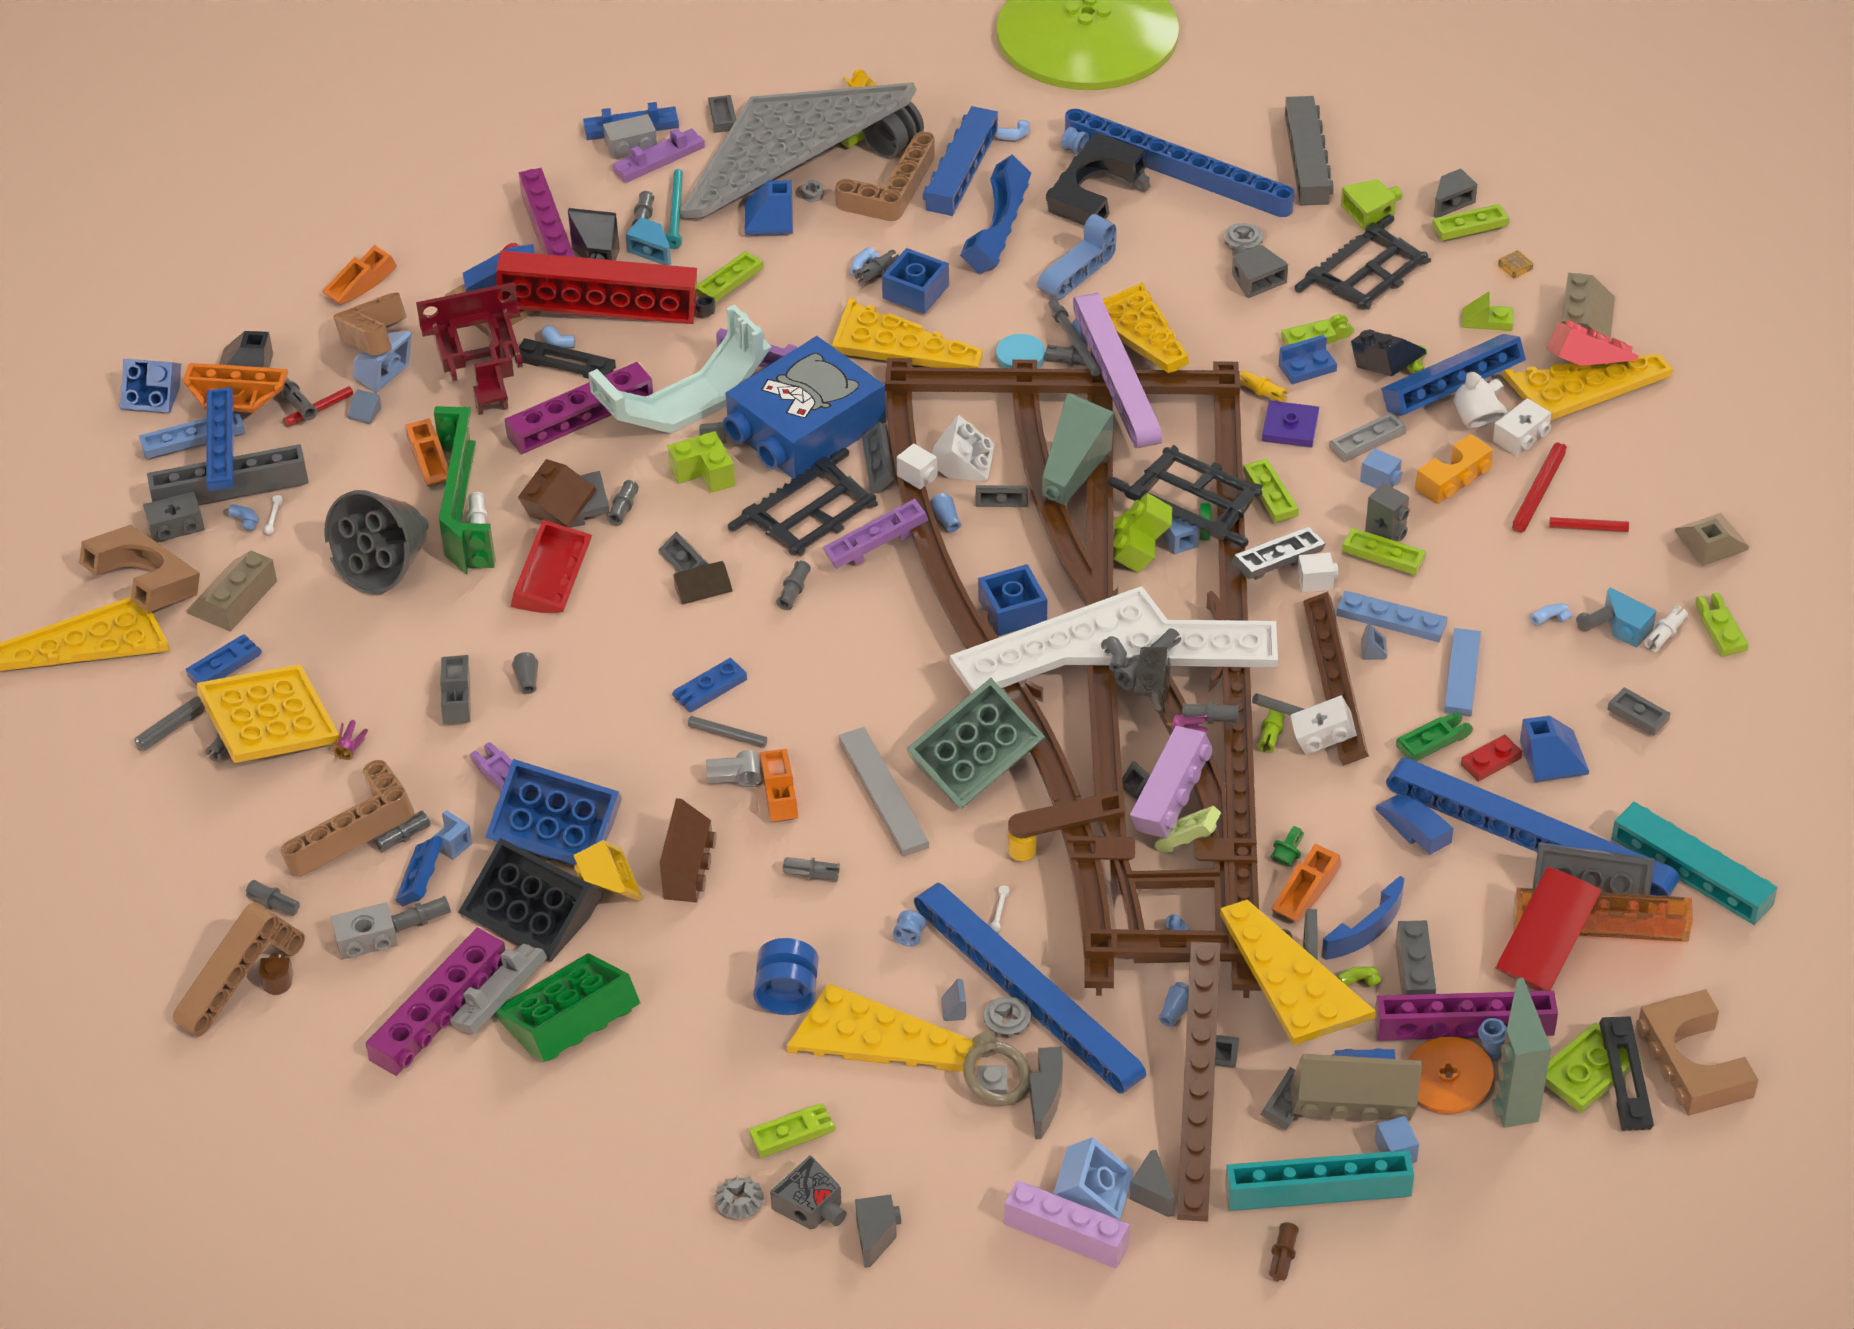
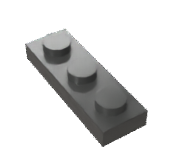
M878 422L862 436L870 489L877 494L895 480L887 426L881 422Z

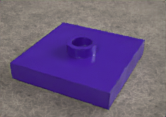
M1269 400L1262 441L1313 447L1319 406Z

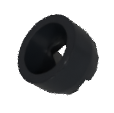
M703 296L696 300L697 312L702 317H709L715 312L716 304L713 297Z

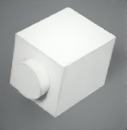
M912 444L897 456V476L913 486L922 489L937 477V457L916 444Z
M1330 553L1299 555L1297 575L1302 593L1333 590L1334 579H1338V565L1332 562Z

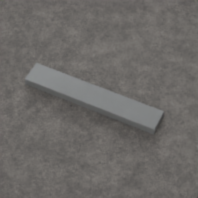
M865 727L840 734L839 742L902 856L904 857L929 848L927 837Z

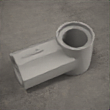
M746 750L738 753L736 758L706 759L707 783L737 782L743 787L758 785L761 782L760 755L755 751Z

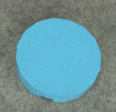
M1013 334L1005 337L998 343L996 359L1002 368H1012V359L1037 360L1038 369L1045 361V346L1041 340L1032 335Z

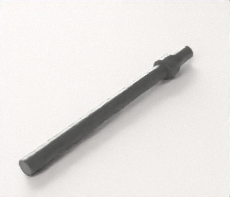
M1051 299L1048 304L1052 310L1053 318L1057 323L1061 324L1091 375L1098 376L1101 370L1070 322L1065 307L1061 306L1056 299Z

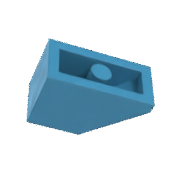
M640 217L626 233L627 252L662 265H671L670 246L662 225Z
M1611 587L1607 590L1605 607H1609L1614 617L1608 620L1613 636L1637 648L1653 630L1657 610Z

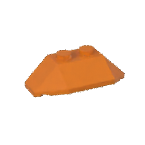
M189 363L183 381L204 410H207V390L231 387L234 394V412L254 413L283 390L288 369Z

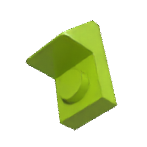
M1487 292L1463 307L1462 328L1512 331L1513 307L1490 306V292Z

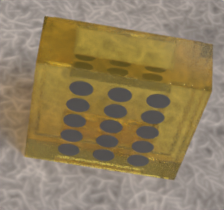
M1519 250L1500 258L1498 266L1513 279L1533 270V262Z

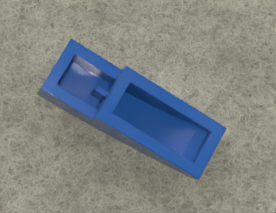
M1397 794L1376 806V810L1410 844L1417 842L1429 855L1452 843L1454 828L1441 816L1417 800Z

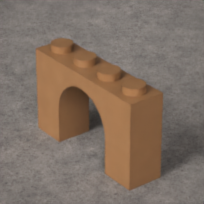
M132 525L92 537L81 543L79 564L96 576L121 567H139L151 571L133 578L131 601L148 613L196 596L198 593L200 572Z
M1706 989L1641 1006L1639 1019L1636 1021L1640 1036L1645 1037L1649 1044L1651 1056L1653 1059L1658 1060L1662 1067L1665 1081L1670 1082L1677 1103L1683 1105L1688 1116L1754 1098L1758 1084V1078L1746 1057L1716 1065H1701L1688 1060L1677 1049L1676 1043L1681 1039L1715 1030L1719 1010Z

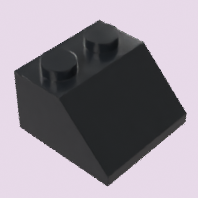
M1371 329L1362 331L1359 336L1351 340L1358 368L1388 376H1394L1427 354L1426 349L1410 341Z

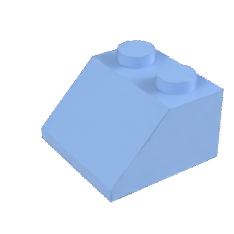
M409 331L387 333L392 349L384 354L372 356L367 353H360L353 362V377L377 393L409 365L412 333Z
M1091 1137L1067 1147L1053 1194L1120 1220L1134 1171L1095 1138Z

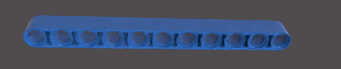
M1073 108L1065 113V131L1067 128L1073 127L1076 128L1077 132L1084 131L1088 133L1089 141L1095 133H1099L1144 149L1147 163L1146 168L1278 217H1287L1293 212L1294 190L1288 185L1081 109Z
M1401 758L1386 779V785L1396 794L1408 796L1429 808L1535 852L1538 851V844L1540 842L1646 857L1409 758ZM1654 861L1649 895L1650 900L1664 903L1669 899L1680 880V876L1674 868L1659 861Z
M937 882L914 898L916 909L931 925L1011 997L1026 1003L1034 1018L1115 1091L1122 1094L1146 1077V1070L1136 1056L943 884Z

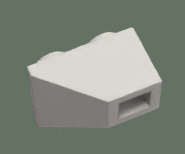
M958 415L934 445L932 454L937 457V470L948 479L985 482L988 480L995 444L975 429L971 423Z

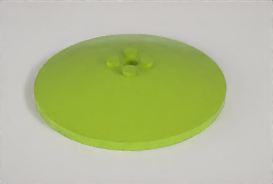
M1007 0L997 20L999 47L1006 59L1015 68L1040 82L1075 90L1110 89L1144 79L1160 69L1170 59L1176 49L1179 34L1178 18L1168 0Z

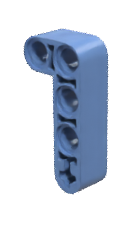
M1092 214L1084 225V240L1040 275L1037 282L1038 289L1060 300L1100 269L1115 253L1116 225L1097 214Z

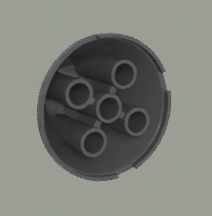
M354 490L341 495L331 505L325 520L324 537L325 543L329 542L333 555L330 560L339 575L355 589L364 593L375 594L389 591L401 582L424 545L426 530L429 524L427 519L421 516L415 507L405 501L392 499L371 491Z

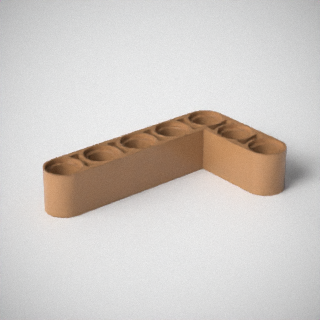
M925 131L914 135L885 187L852 179L839 180L835 185L837 208L842 211L886 221L900 219L935 158L934 135Z
M397 292L381 296L333 316L341 341L372 356L384 354L392 349L385 326L399 322L407 317L400 294Z
M374 760L363 768V774L373 797L282 845L280 849L281 854L293 876L305 875L405 823L413 817L415 812L405 788L384 760Z
M256 902L250 903L240 914L173 1013V1021L196 1037L205 1034L268 942L286 954L294 955L304 945V933Z

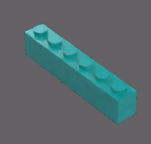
M1635 801L1614 820L1612 840L1629 850L1649 858H1654V860L1674 868L1680 876V881L1749 923L1755 925L1774 905L1778 887L1769 880L1760 877L1744 865L1738 864L1720 851L1713 849L1697 837L1686 833L1673 823L1666 821Z
M1409 1150L1226 1164L1225 1189L1229 1211L1411 1197L1414 1171Z

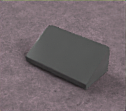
M976 485V506L1028 507V486Z
M677 531L659 549L663 556L679 572L709 564Z

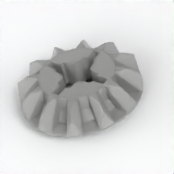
M1248 223L1234 224L1228 227L1224 234L1225 244L1230 245L1232 250L1239 245H1243L1248 250L1263 243L1262 231L1257 226Z
M1014 997L997 998L990 1002L984 1011V1023L987 1024L988 1030L995 1031L998 1037L1002 1034H1007L1011 1038L1015 1033L1022 1034L1024 1029L1030 1025L1031 1012L1029 1007L1022 1000ZM1012 1012V1019L1003 1023V1018H1006Z
M738 1174L732 1180L725 1178L723 1185L717 1186L715 1195L717 1209L724 1216L732 1219H744L754 1215L759 1211L764 1200L760 1183L753 1182L750 1176L747 1179L740 1178ZM740 1191H744V1197H740L734 1203V1194L738 1195Z

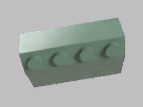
M989 678L907 748L910 758L924 774L961 810L1041 743L1045 736L992 678Z
M1524 978L1517 979L1505 1044L1501 1045L1502 1062L1498 1063L1499 1081L1495 1082L1496 1099L1492 1100L1494 1114L1496 1117L1500 1116L1504 1128L1539 1122L1551 1054L1550 1044Z

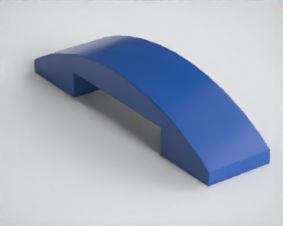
M1399 876L1381 891L1380 906L1352 929L1342 923L1324 937L1321 957L1325 960L1342 957L1365 947L1378 938L1390 926L1399 911L1405 879Z

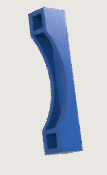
M1013 154L996 164L990 178L994 196V214L988 229L981 230L967 239L960 254L979 274L988 269L993 270L999 264V256L1006 246L1007 236L1012 231L1011 225L1018 215L1016 212L1023 202V194L1029 187L1028 181L1032 173Z

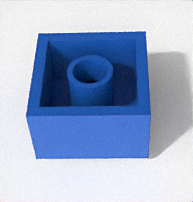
M906 248L882 275V298L925 314L949 286V263Z
M1028 564L978 578V601L983 610L989 611V621L997 636L1024 629L1047 620L1048 599Z

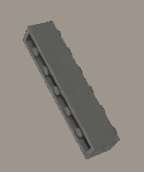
M1314 96L1286 97L1285 121L1300 206L1329 205V195H1333L1334 192L1333 180H1329L1331 178L1330 165H1326L1328 164V151L1323 150L1325 149V135H1321L1323 124L1322 120H1318L1320 119V107L1315 105Z
M301 444L234 456V488L208 491L206 485V462L147 473L152 502L194 491L198 504L309 483Z

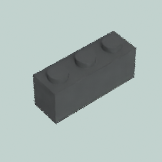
M1427 920L1398 921L1395 943L1402 995L1436 994Z

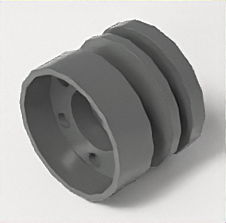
M910 101L903 108L864 128L862 135L874 152L882 157L892 158L910 144L915 134L924 131V122L919 110Z

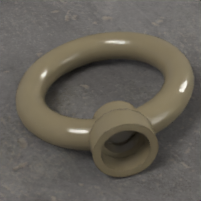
M985 1031L976 1035L972 1039L974 1047L967 1053L963 1063V1075L967 1086L978 1098L989 1104L1006 1106L1020 1101L1029 1091V1073H1031L1028 1061L1013 1046L997 1041L993 1031ZM995 1053H1000L1010 1058L1019 1070L1020 1081L1018 1086L1012 1092L998 1094L987 1090L980 1084L975 1074V1064L979 1057H989Z

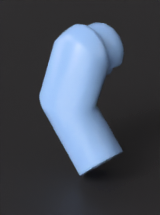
M1019 120L1017 128L1014 129L998 128L997 139L1010 141L1021 139L1030 132L1029 121Z
M872 247L865 248L853 258L850 274L855 276L854 273L857 269L864 267L866 261L879 257V253L874 251Z
M549 325L542 329L541 336L547 344L564 348L575 347L574 335H561L553 326Z
M1564 603L1546 605L1532 613L1530 620L1535 626H1539L1557 615L1560 622L1569 619L1572 613L1568 609L1569 606Z

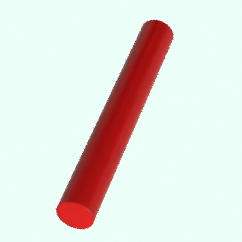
M348 386L312 405L316 407L315 409H317L318 413L354 395L352 388ZM298 411L284 418L287 427L304 420Z
M1550 517L1549 527L1629 532L1628 521Z

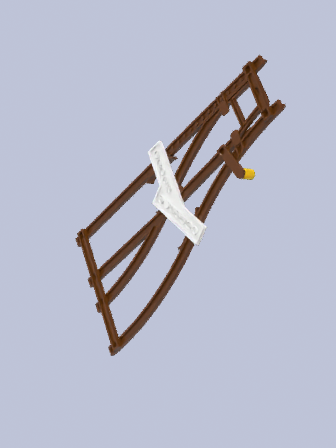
M887 358L885 391H887L888 430L902 505L916 499L927 515L928 521L911 529L910 532L933 590L954 630L966 650L950 655V664L971 694L989 678H992L1045 736V739L1033 748L1030 753L1043 779L1053 806L1017 813L1010 817L1008 821V853L1017 861L1030 860L1036 854V835L1061 830L1071 865L1080 914L1084 954V988H1096V996H1102V988L1114 989V957L1133 959L1134 964L1190 962L1191 941L1220 943V962H1231L1232 990L1243 991V998H1249L1250 991H1262L1220 916V908L1248 900L1259 909L1250 667H1277L1276 621H1248L1247 578L1232 563L1234 555L1245 551V547L1236 545L1226 538L1224 541L1218 540L1220 600L1210 590L1207 592L1206 608L1213 614L1214 620H1167L1142 586L1118 594V587L1115 591L1113 590V487L1108 484L1109 478L1113 477V437L1112 450L1087 478V551L1074 527L1066 506L1042 496V477L1049 454L1043 431L1038 393H1087V401L1113 412V399L1101 372L1098 376H1092L1088 368L1037 369V360L1012 359V368L912 367V358ZM1213 361V370H1177L1170 373L1164 370H1135L1145 394L1214 395L1216 463L1223 466L1221 471L1243 480L1240 371L1238 362ZM912 392L1013 393L1018 443L1034 503L1056 555L1077 593L1086 605L1085 607L1002 637H998L990 626L989 611L984 610L981 619L948 554L930 504L926 486L919 489L897 476V456L912 444L917 445L913 419ZM1216 480L1217 495L1234 501L1242 493V491ZM1217 506V520L1226 509ZM1244 517L1238 518L1230 532L1233 531L1245 537ZM1169 628H1173L1180 634L1178 637H1181V642L1151 667V671L1146 677L1139 679L1169 735L1171 736L1172 726H1168L1166 723H1173L1175 714L1182 715L1183 703L1186 702L1166 666L1216 667L1214 674L1209 677V692L1218 684L1222 676L1223 705H1239L1238 723L1224 722L1226 786L1213 755L1205 762L1201 770L1200 779L1193 786L1202 810L1215 806L1221 812L1216 822V829L1210 834L1211 838H1197L1194 841V858L1198 861H1213V869L1132 871L1129 860L1135 857V840L1131 837H1126L1116 680L1114 672L1109 669L1113 655L1104 652L1105 649L1101 648V642L1109 636H1114L1120 640L1127 651L1125 667L1133 655L1142 654ZM1063 665H1087L1095 796L1084 799L1081 798L1079 788L1060 744L1036 700L1043 702V687L1034 684L1028 679ZM1098 821L1103 836H1094L1090 823ZM1100 860L1110 861L1111 893L1114 908L1118 896V880L1128 929H1111L1106 886ZM1214 888L1215 931L1145 930L1137 889Z

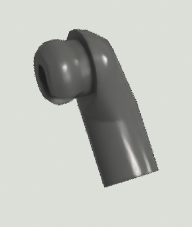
M1606 606L1590 615L1585 612L1580 613L1576 618V622L1578 623V628L1586 632L1614 617L1609 607Z
M1109 636L1101 642V648L1105 649V653L1113 655L1109 669L1115 672L1118 668L1124 667L1127 651L1118 638Z

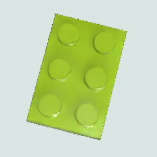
M1596 1022L1549 1060L1545 1082L1546 1087L1580 1113L1614 1086L1600 1025ZM1621 1047V1049H1618L1623 1077L1631 1072L1627 1049Z

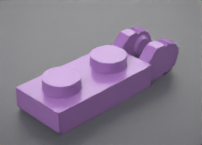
M488 742L484 745V750L490 757L488 760L476 750L470 753V758L473 764L502 791L512 760L493 743Z

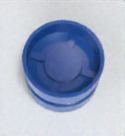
M778 938L763 944L758 951L757 974L755 976L753 994L756 1003L764 1010L778 1015H796L810 1009L814 1004L819 962L816 950L806 942L793 938Z

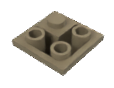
M1722 513L1675 529L1677 535L1703 566L1749 549L1748 544Z

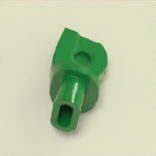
M1293 826L1284 842L1274 841L1273 847L1275 849L1270 857L1274 861L1290 867L1295 858L1299 859L1301 857V852L1297 847L1304 836L1302 829Z

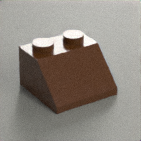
M545 459L517 498L530 517L570 527L597 489L567 465Z

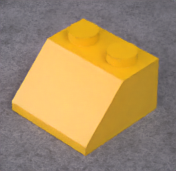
M602 840L573 855L577 863L574 865V868L581 880L636 901L643 899L622 848Z

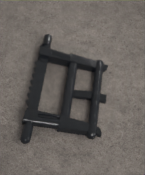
M1388 214L1378 221L1377 224L1372 222L1365 228L1364 234L1355 236L1354 240L1349 241L1350 244H1345L1344 248L1338 249V253H1333L1332 257L1326 258V262H1321L1320 267L1315 266L1306 273L1305 278L1298 282L1294 288L1296 292L1300 293L1314 282L1331 290L1333 294L1356 304L1358 309L1366 308L1369 310L1372 306V301L1392 286L1396 288L1401 287L1404 284V281L1401 280L1403 277L1418 267V265L1431 262V258H1428L1426 251H1419L1400 237L1396 238L1385 230L1395 220L1392 214ZM1371 239L1387 248L1376 258L1367 262L1363 268L1346 281H1342L1328 273ZM1396 253L1410 260L1393 274L1381 267L1383 263ZM1372 272L1384 280L1366 295L1353 288V286Z
M1172 445L1171 448L1165 447L1162 451L1163 454L1144 470L1145 474L1132 486L1116 477H1111L1108 480L1109 486L1123 492L1128 499L1133 501L1140 500L1146 493H1149L1159 480H1163L1226 509L1216 522H1212L1149 493L1172 507L1174 519L1180 517L1182 522L1188 521L1191 526L1196 525L1199 530H1208L1210 536L1219 541H1224L1226 538L1228 541L1241 547L1248 545V539L1233 531L1230 532L1238 518L1244 517V513L1253 500L1261 497L1263 494L1261 490L1263 485L1258 483L1250 484L1221 471L1223 466L1214 462L1210 466L1179 452L1178 447ZM1176 461L1203 475L1193 484L1167 472V470ZM1213 479H1216L1242 491V493L1234 501H1231L1204 489V487Z
M842 448L831 455L830 458L827 456L822 457L815 463L813 469H806L805 473L799 474L797 479H791L790 484L784 483L783 488H777L776 493H770L768 498H762L760 504L753 503L743 509L741 515L731 521L727 527L729 531L734 532L750 520L765 530L766 535H769L788 548L791 555L798 554L801 557L805 553V548L831 532V530L838 534L844 530L842 525L844 522L866 507H876L878 502L876 501L875 494L867 493L851 476H846L836 466V464L847 458L850 454L847 448ZM820 475L836 486L782 523H779L766 512ZM843 493L857 501L835 517H831L820 510ZM810 515L823 523V525L800 540L788 531Z

